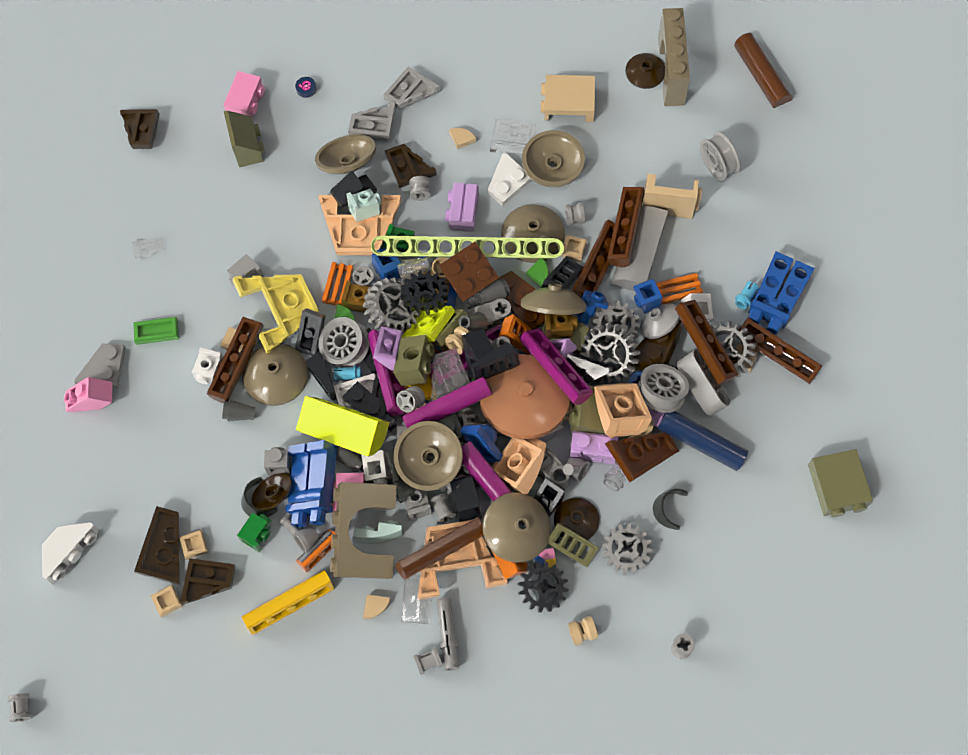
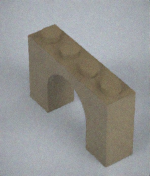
M665 8L662 10L658 34L659 54H665L666 60L663 83L664 106H684L690 81L683 8Z
M340 482L333 491V501L337 502L336 511H333L332 525L336 526L335 534L331 536V548H334V558L330 559V572H333V577L393 579L394 555L361 552L352 544L348 528L352 517L359 510L395 509L396 485Z

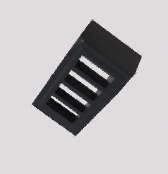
M566 256L543 281L541 288L549 287V284H560L563 289L568 290L581 273L583 266ZM566 266V267H568L569 269L573 270L574 272L572 273V272H570L569 270H567V269L564 268V267Z
M505 342L470 366L474 380H477L481 377L487 379L519 366L520 362L517 351L508 342Z
M318 352L306 360V365L330 400L334 401L337 399L335 389L323 356Z

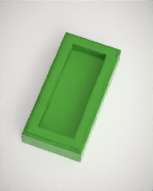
M177 317L133 322L134 343L136 345L179 339Z

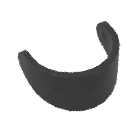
M262 477L251 480L246 485L242 495L241 506L249 517L252 513L257 516L263 514L269 517L278 511L277 508L264 511L258 510L247 499L248 490L263 481Z
M672 489L662 493L655 499L653 515L661 525L670 529L680 530L679 525L674 524L666 517L663 508L664 500L668 494L687 496L688 492L682 489Z

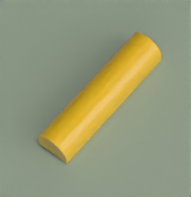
M323 570L241 617L247 629L254 635L333 591L335 588L326 571Z

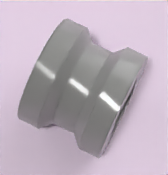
M416 176L409 180L410 187L412 188L410 198L423 201L431 197V190L428 188L430 186V179L428 177Z
M582 202L577 203L576 206L565 205V216L568 226L576 222L580 224L585 223V212Z
M360 266L354 270L352 275L354 284L367 287L373 286L375 278L371 268Z
M412 386L400 391L396 397V402L400 410L408 413L420 408L424 404L425 395L419 387Z

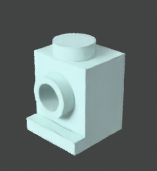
M368 189L353 195L351 193L346 194L349 210L356 222L380 214L379 205H381V199L377 192L373 194L372 190Z

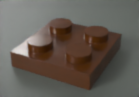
M476 242L471 243L438 265L462 302L499 278Z

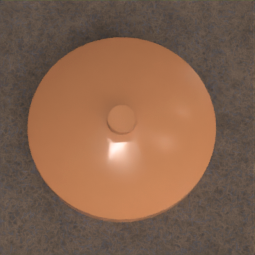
M518 354L519 366L487 378L493 395L480 400V407L486 420L502 434L516 439H536L551 433L562 423L568 411L570 399L533 355Z

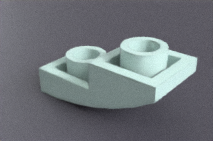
M387 520L385 523L379 522L377 531H374L375 529L369 526H361V529L354 528L353 533L356 543H381L403 536V528L398 522Z

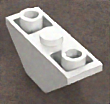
M90 522L57 527L42 544V577L51 584L61 580L71 563H75L81 557L85 547L91 545L96 540L99 530Z

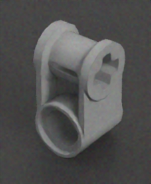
M501 298L485 305L474 307L468 314L475 312L483 313L488 319V327L485 330L487 331L504 322L506 317L511 316V305L506 299ZM501 308L505 313L501 314L498 309Z
M546 448L538 476L544 480L548 477L564 489H567L569 486L570 475L564 474V465L552 451ZM560 474L565 479L563 481H556L554 477Z

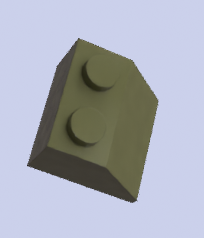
M228 110L223 111L231 146L239 168L263 162L262 154L265 153L263 142H258V136H261L258 124H254L251 116Z

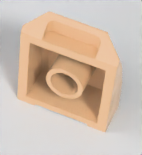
M636 383L594 386L600 420L607 436L610 438L637 436L647 430L652 417Z
M512 438L502 452L503 457L501 461L495 462L492 468L505 485L518 493L527 495L541 469L547 443L537 438L526 440Z

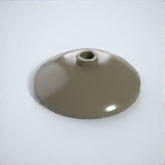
M549 130L538 133L527 142L522 153V164L526 174L537 184L545 187H562L572 183L579 177L584 168L585 153L579 141L572 135L563 131Z
M356 134L339 137L319 149L315 155V163L321 171L329 174L355 172L370 162L376 152V145L374 140L366 135Z
M530 204L516 208L506 217L502 225L501 237L555 238L563 243L565 229L562 220L553 210L542 205ZM531 225L537 226L536 228H530ZM512 242L505 244V248L510 254L516 251V246ZM530 242L527 244L526 250L529 254H535L537 246ZM550 243L548 245L549 253L557 254V244ZM516 258L518 260L528 263H536L539 260L529 258Z
M549 284V287L536 289L521 299V306L523 308L539 313L569 315L583 313L587 310V304L581 297L570 290L563 289L560 284Z
M281 343L270 353H266L262 346L250 355L242 372V380L246 391L254 400L265 405L278 406L289 403L301 394L307 384L308 368L302 354L292 346ZM272 366L277 367L274 371H270L269 369Z
M434 421L419 422L407 428L398 438L394 448V465L401 479L411 487L423 491L438 490L448 485L459 473L463 461L462 446L456 434L447 426ZM433 453L435 458L433 461L429 462L427 457L429 454Z
M522 493L505 494L490 504L483 518V535L488 547L495 555L505 561L521 563L532 560L548 544L551 532L548 514L540 502L529 495ZM519 521L524 523V529L519 528Z

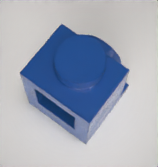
M387 248L379 249L377 251L384 252ZM372 254V265L381 280L385 278L388 280L395 278L397 280L403 276V265L398 257H384Z
M654 279L633 286L636 293L634 296L635 303L638 308L643 310L644 314L661 305L662 295Z

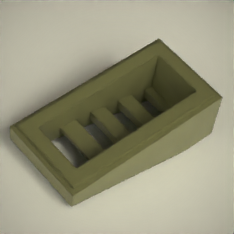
M563 523L557 524L548 541V544L585 567H588L599 549L598 546ZM563 531V532H565L566 534L564 535L563 539H562L561 542L559 543V542H557L556 540L558 539V537L560 536L561 532ZM570 536L573 537L574 539L571 542L570 546L566 548V542L568 541ZM579 541L582 544L575 554L572 551ZM586 546H588L590 550L583 559L580 556Z

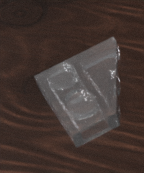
M456 348L434 356L430 402L470 383Z

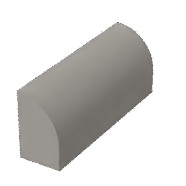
M642 206L630 264L627 267H616L611 285L634 291L633 286L648 281L666 223L667 210L652 206Z

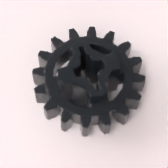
M420 270L417 276L411 273L410 280L404 279V285H401V300L404 303V307L410 306L411 313L418 310V315H421L423 311H426L428 316L430 315V310L437 313L438 306L444 307V301L448 300V286L445 285L444 278H438V273L431 276L429 270L426 274H423Z
M545 561L542 567L539 562H535V569L527 566L528 574H520L524 581L517 583L523 589L518 592V595L525 596L522 603L529 602L530 610L536 606L538 613H542L544 607L547 612H551V605L559 608L558 600H566L562 593L569 591L568 588L563 586V584L568 582V579L561 578L564 573L563 570L555 571L557 568L556 564L549 568L548 561ZM540 572L538 579L529 581L533 574ZM550 574L556 579L557 584H554L550 579ZM544 581V585L551 589L545 590L542 593V589L535 585L541 584ZM528 590H531L536 595V600L531 597ZM556 593L554 599L546 603L548 595Z

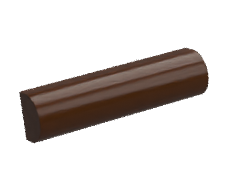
M745 33L735 41L734 47L772 107L776 108L792 100L791 93L753 34Z
M623 187L607 258L613 266L627 267L630 264L645 194L644 187Z
M609 219L604 222L572 290L581 298L585 290L591 292L598 290L610 265L607 258L615 223Z
M696 300L680 303L675 308V311L718 386L724 385L739 376Z
M242 317L206 393L210 398L220 403H224V401L229 402L259 338V334L264 327L263 323ZM242 344V345H243V348H242L241 352H238V349H239L240 345Z
M747 318L740 327L739 332L747 328L748 332L745 336H753L752 341L748 343H755L756 348L754 349L808 384L812 383L821 370V364L751 319Z
M475 518L401 559L395 565L398 573L406 580L484 536L482 522L479 518Z

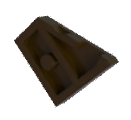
M120 110L130 146L133 149H152L160 115L158 110Z
M405 144L384 150L399 188L410 185L409 180L413 177L425 176L430 178L437 175L436 169L433 166H428L423 162V158L418 154H414Z
M189 558L180 602L188 604L232 589L236 565Z

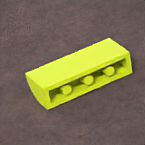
M305 396L296 431L369 457L377 453L381 448L390 422L318 397Z

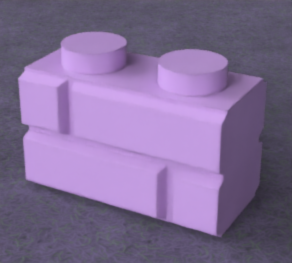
M454 183L453 191H448V203H451L450 209H446L445 221L449 222V229L470 232L475 230L479 186L477 184L465 185L464 183Z
M573 431L570 458H580L588 462H604L605 464L614 465L615 459L605 443L610 440L618 441V437L610 438L605 434Z

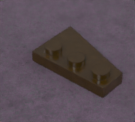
M679 319L677 325L662 337L655 339L645 337L635 348V350L640 351L639 355H634V358L639 359V363L631 364L639 370H644L646 367L654 364L668 365L684 329L682 321Z
M156 506L134 570L135 573L180 585L179 512Z

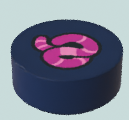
M301 77L297 80L295 88L299 96L308 98L315 94L316 84L312 78Z

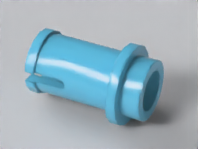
M748 281L742 292L736 295L735 305L738 308L746 309L751 306V300L759 290V286L756 283H753L752 287H750L752 282Z
M354 364L353 367H334L335 381L353 380L362 377V367L357 366V364Z

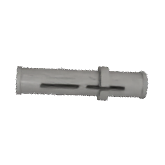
M439 598L436 600L442 641L440 643V650H443L444 670L453 671L459 669L457 656L459 645L458 641L455 640L451 599Z

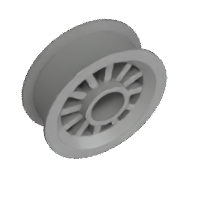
M715 132L713 138L700 141V152L703 161L716 179L724 181L728 174H737L740 171L738 154L726 135L721 132Z
M335 318L328 322L321 331L319 337L320 353L325 360L339 367H353L354 364H359L368 353L370 346L367 337L368 332L363 325L350 318ZM346 339L345 345L342 346L343 341Z
M654 364L646 367L641 374V380L637 384L646 406L662 413L679 410L683 406L684 397L689 392V382L684 374L676 368L664 364Z

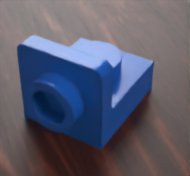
M585 290L582 299L587 304V310L576 314L578 321L587 325L590 317L592 318L595 315L596 307L607 310L609 304L605 295L598 291L591 292Z

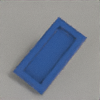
M486 424L462 427L460 432L467 442H472L487 462L501 461L503 455L494 444L498 436L494 427Z

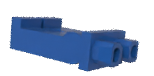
M775 251L758 293L748 311V318L758 325L761 319L769 322L766 330L774 335H777L782 328H785L794 306L815 269L796 260L777 298V293L794 260Z
M325 440L288 446V455L292 456V489L288 495L289 505H286L285 512L292 514L291 525L298 528L307 526V516H310L309 523L323 525L325 524L326 513L333 512V506L330 504L333 494L337 446Z

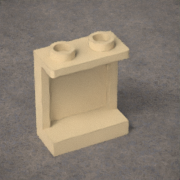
M546 75V82L541 83V95H545V100H541V113H545L544 120H548L549 115H585V122L594 121L595 76Z
M647 174L643 206L667 210V216L692 219L694 211H698L699 201L701 200L702 188H698L699 180H694L692 190L655 186L656 174Z

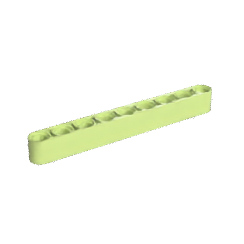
M377 236L371 242L372 252L377 256L452 257L462 250V243L466 241L470 243L476 242L486 258L553 259L561 256L564 251L563 243L555 238ZM382 240L386 242L387 249L384 252L375 250L374 245L377 241ZM399 241H406L409 248L406 252L402 253L396 249V244ZM427 241L430 244V250L427 253L420 252L418 249L419 242ZM447 241L451 244L452 249L449 253H443L440 250L441 242ZM485 242L493 243L495 248L493 253L488 254L483 250ZM507 242H512L516 246V251L513 254H508L505 251V244ZM528 243L536 244L537 252L535 254L527 252L526 246ZM550 243L557 244V254L549 253L548 245Z

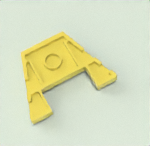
M302 274L274 275V277L252 276V278L233 277V283L240 298L258 291L263 292L279 326L259 334L266 353H270L299 330L304 309L308 308L319 313Z

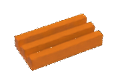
M332 262L322 297L323 303L342 305L341 299L346 281L351 280L354 269L353 265L345 266L343 263L338 265L336 262ZM336 270H338L331 299H329ZM343 271L347 273L339 300H336Z
M697 273L656 283L662 295L661 305L680 301L691 293H703ZM694 287H695V289H696V290H692V291H688V292H684V293H679V294H675V295H671V296H667V297H664V296H663V295H665V294H669V293H673V292L676 293V292H680V291H683V290H686V289H690V288H694Z

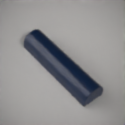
M676 411L664 413L657 429L735 471L741 468L748 455V450Z

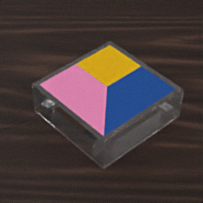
M554 547L545 548L537 557L533 558V563L539 562L541 567L545 561H548L549 568L556 564L557 568L555 571L559 570Z

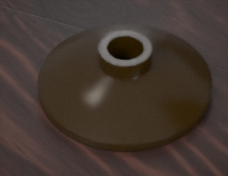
M641 53L633 56L627 62L625 74L629 82L634 86L650 89L658 86L664 80L665 65L656 55Z
M278 473L264 479L253 492V506L258 510L264 511L282 503L292 489L291 478L285 473Z
M583 498L565 500L558 506L554 514L555 527L558 523H563L587 540L594 536L599 527L600 518L596 507ZM578 514L581 516V520L575 521L573 516ZM562 531L560 536L564 537L566 533ZM570 536L568 541L572 542L574 538Z

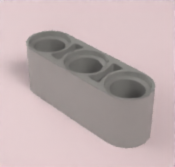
M698 350L690 352L677 361L678 370L687 378L690 390L707 415L712 416L730 405L728 393L723 385L718 386Z

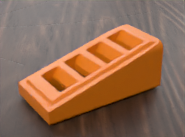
M515 315L506 317L499 337H507L511 345L530 355V352L520 341L523 332L532 329Z

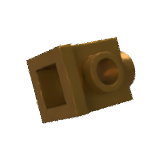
M346 281L341 299L342 305L349 310L365 313L367 309L362 306L366 301L364 296L368 293L367 291L370 287Z
M545 313L547 338L573 336V329H577V316H572V314L558 315Z

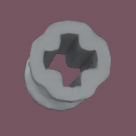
M446 493L435 496L429 501V505L434 508L438 518L436 520L439 524L447 522L456 516V512L451 509L447 501L448 495Z
M685 633L677 635L671 645L673 655L679 659L689 657L695 647L693 638ZM680 642L683 645H688L685 651L683 648H678Z
M435 646L429 652L419 656L417 654L414 655L420 675L424 674V671L436 666L439 668L443 667Z
M14 694L8 697V702H11L12 716L9 717L10 722H23L32 719L28 709L30 694Z

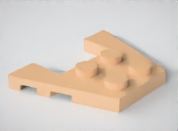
M319 195V201L336 255L374 254L371 250V242L377 236H386L389 224L393 223L400 206L401 195H382L381 214L359 222L355 221L353 215H338V203L332 195ZM379 240L375 243L374 248L376 251L382 249L384 241Z
M472 520L427 527L424 547ZM481 537L422 570L417 597L418 600L439 597L437 572L481 565L486 588L507 585L508 581L504 578L497 561L491 556L486 547L487 544Z

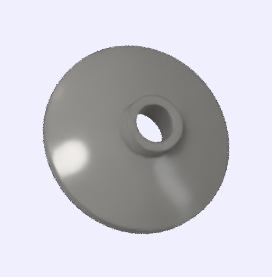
M669 303L662 304L648 312L640 325V331L643 336L655 339L669 333L680 319L675 311L677 306Z

